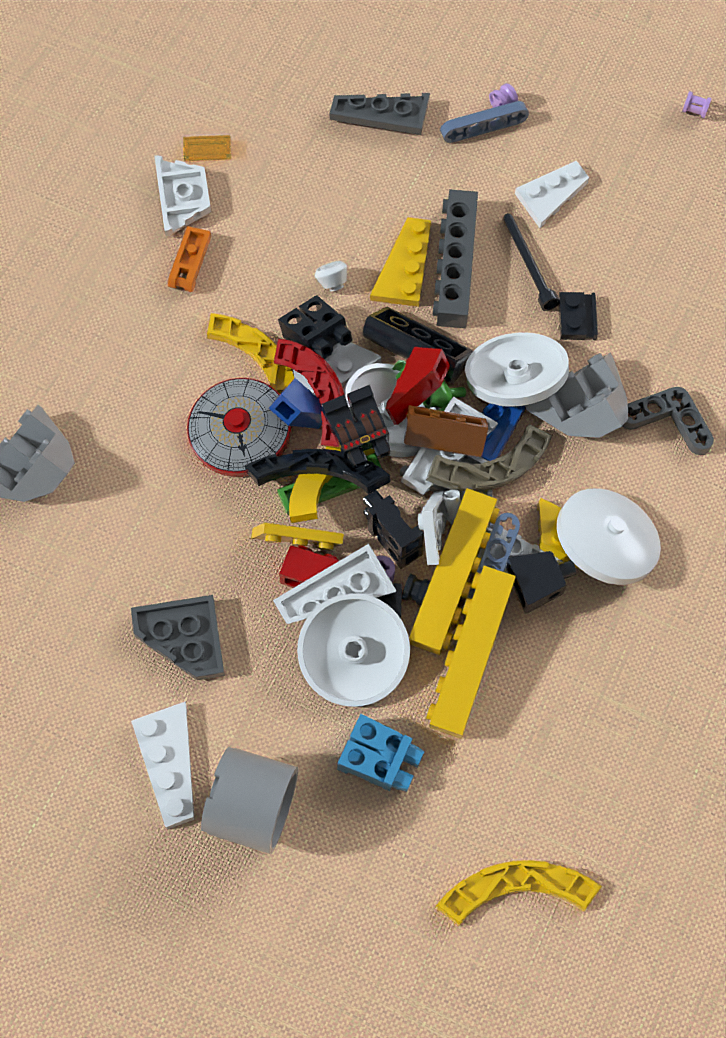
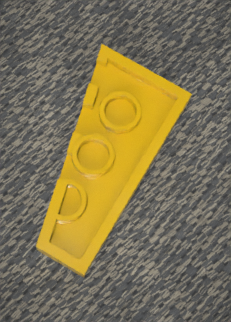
M407 217L370 294V301L419 307L431 220Z

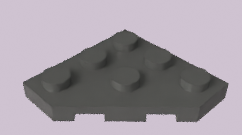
M213 595L131 608L133 633L138 640L196 680L225 676Z

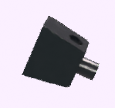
M552 551L510 557L506 566L508 574L516 576L513 586L525 614L564 594L566 589L564 579L576 575V568L572 560L558 564Z

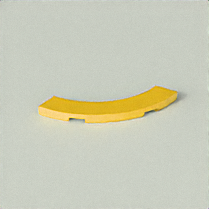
M210 314L207 338L228 343L247 353L261 367L270 386L281 394L292 382L294 375L291 368L274 364L277 345L259 329L252 328L242 323L239 319L221 314Z
M326 447V448H325V449H329V450L341 451L340 448H331V447ZM372 448L364 451L365 455L374 453ZM300 474L290 496L289 514L291 523L318 519L317 508L321 489L325 482L327 483L333 476L324 474Z
M533 860L510 861L484 868L462 880L445 894L435 908L460 926L474 910L488 901L512 893L535 892L563 899L584 912L602 886L576 870L550 864L549 862Z

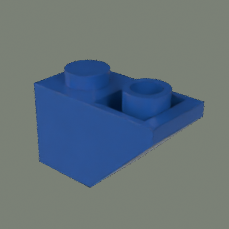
M296 378L292 380L269 407L288 426L316 429L322 426V406L319 398Z

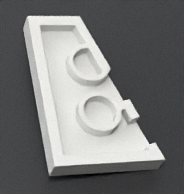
M434 491L423 507L422 513L418 514L419 529L424 530L428 565H438L440 560L438 550L442 549L441 537L445 532L447 509L443 500L445 491Z

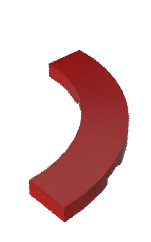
M278 339L274 364L289 367L303 375L308 380L307 382L312 387L316 397L319 398L321 406L322 403L344 395L342 385L336 373L319 354L302 344ZM321 411V445L339 448Z

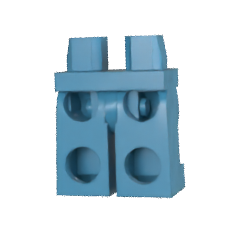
M360 714L350 739L337 763V770L365 779L389 792L392 787L407 792L414 776L400 770L404 761L418 768L424 751L411 744L413 738L402 735Z

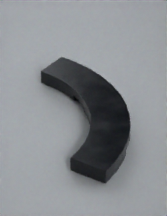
M329 449L292 450V454L281 456L273 454L244 466L246 473L258 486L292 475L324 474L348 480L369 494L391 482L390 475L373 462L367 460V464L354 469L348 458L344 459L341 451Z

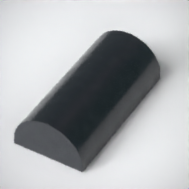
M388 306L367 316L363 327L364 338L405 359L410 357L414 347L442 349L450 365L444 379L451 383H454L460 377L469 356L473 352L472 349Z

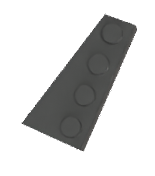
M402 93L400 97H387V94H377L376 97L366 98L365 95H334L329 116L330 120L421 135L430 93H422V96H410V93Z

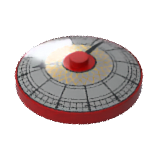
M251 378L228 379L210 387L197 399L188 418V439L196 457L203 465L218 474L230 477L249 476L244 467L246 464L273 454L281 456L289 443L292 426H288L269 409L280 394L270 385Z

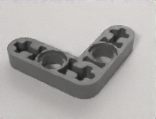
M672 387L628 403V413L631 416L636 415V418L633 420L631 417H628V420L622 426L625 429H637L671 416L692 453L705 455L711 449L714 442L713 435L686 389ZM673 396L676 399H682L681 403L679 404L677 400L672 401ZM651 403L657 404L661 411L652 413L648 410L647 405ZM691 416L695 420V424L692 426L684 424L682 417ZM697 438L700 441H705V445L703 446L702 443H696Z

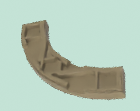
M529 424L518 444L509 453L483 464L472 465L436 455L432 461L426 481L438 486L466 491V488L474 491H484L502 487L515 481L534 466L547 449L552 435Z

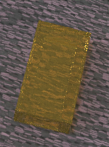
M231 136L183 137L184 161L231 159Z

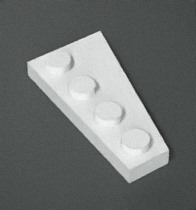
M182 702L131 721L166 829L195 820L186 702Z

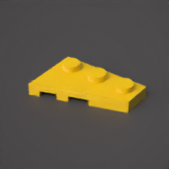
M262 523L252 528L251 539L265 540L270 543L291 542L293 546L305 547L308 544L318 545L317 548L321 550H334V547L343 544L344 534Z

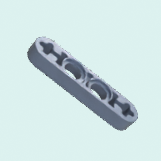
M516 101L446 121L441 126L440 132L447 143H453L520 124L528 118L529 111L523 101Z
M503 513L497 518L480 562L478 573L482 572L483 566L504 572L520 527L519 519L514 514ZM507 519H511L512 525L515 526L514 530L509 529L506 536L507 539H511L510 543L500 538H494L496 533L499 536L502 535L503 526L500 523L506 522ZM494 544H502L506 548L505 556L500 559L492 557L490 553L491 547ZM470 589L468 598H473L476 589Z

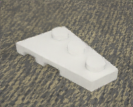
M574 161L517 187L515 195L538 227L541 228L546 223V220L551 215H555L567 200H571L588 184L589 176L579 163Z

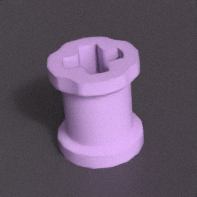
M689 91L682 112L686 113L689 111L699 114L704 119L712 98L708 97L705 99L695 96L693 92ZM691 103H695V104L701 105L702 107L693 105V104H691Z

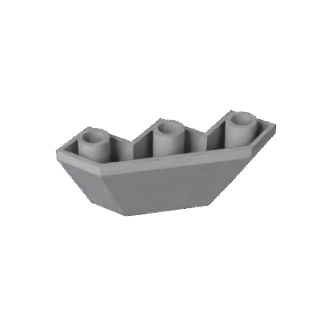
M611 352L605 356L599 353L588 359L589 364L575 373L570 371L566 382L556 393L542 401L526 405L527 411L568 436L600 438L622 427L628 420L627 396Z
M39 405L32 412L27 409L18 420L22 425L10 440L5 437L0 443V498L25 502L53 493L75 464L69 442Z

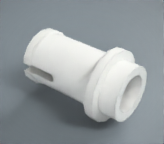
M449 490L443 495L447 509L446 519L452 525L461 504L458 490Z

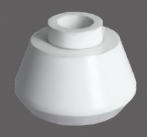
M342 261L325 264L316 269L315 278L324 289L329 288L331 292L344 287L343 283L347 281V265Z

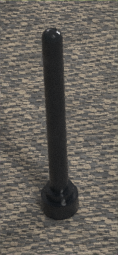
M509 213L505 214L503 220L539 291L538 302L542 310L549 311L556 308L560 303L557 293L547 287L513 216Z

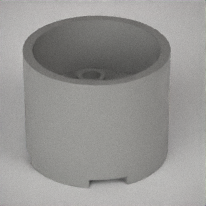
M228 747L214 774L216 778L211 788L210 797L206 798L201 820V831L223 840L272 854L281 836L297 783L298 767L241 749Z

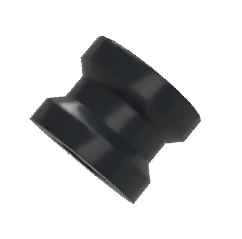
M410 573L402 593V599L406 601L412 599L418 605H422L431 580L417 579L416 575Z

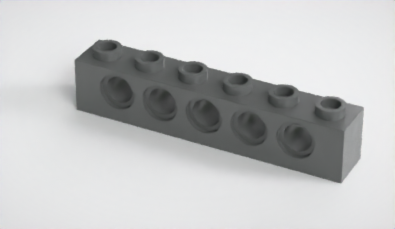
M449 189L448 199H443L442 214H447L446 219H441L440 233L445 234V239L439 240L438 254H443V259H438L436 274H441V280H436L434 295H439V301H434L432 315L437 316V326L464 329L467 327L478 192Z

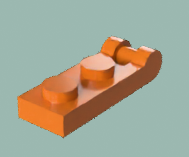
M187 226L168 278V287L174 289L181 287L188 292L194 291L196 279L211 240V231ZM181 273L188 274L186 278L180 277Z

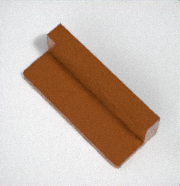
M409 405L404 444L481 457L488 432L486 418Z

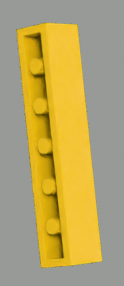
M466 488L441 553L439 564L436 566L409 636L410 645L437 655L441 654L442 649L448 650L453 637L449 630L452 623L458 624L463 610L459 608L462 598L467 599L472 583H469L468 580L471 572L475 574L478 571L481 558L477 556L481 548L486 549L491 535L487 533L490 523L495 525L500 509L496 508V498Z
M483 566L481 573H475L471 588L476 589L472 599L467 598L462 614L467 616L464 625L458 623L453 638L458 641L455 651L449 650L444 666L449 667L446 677L440 676L435 690L436 693L440 694L437 704L431 703L426 719L431 720V729L462 739L516 576L487 566Z

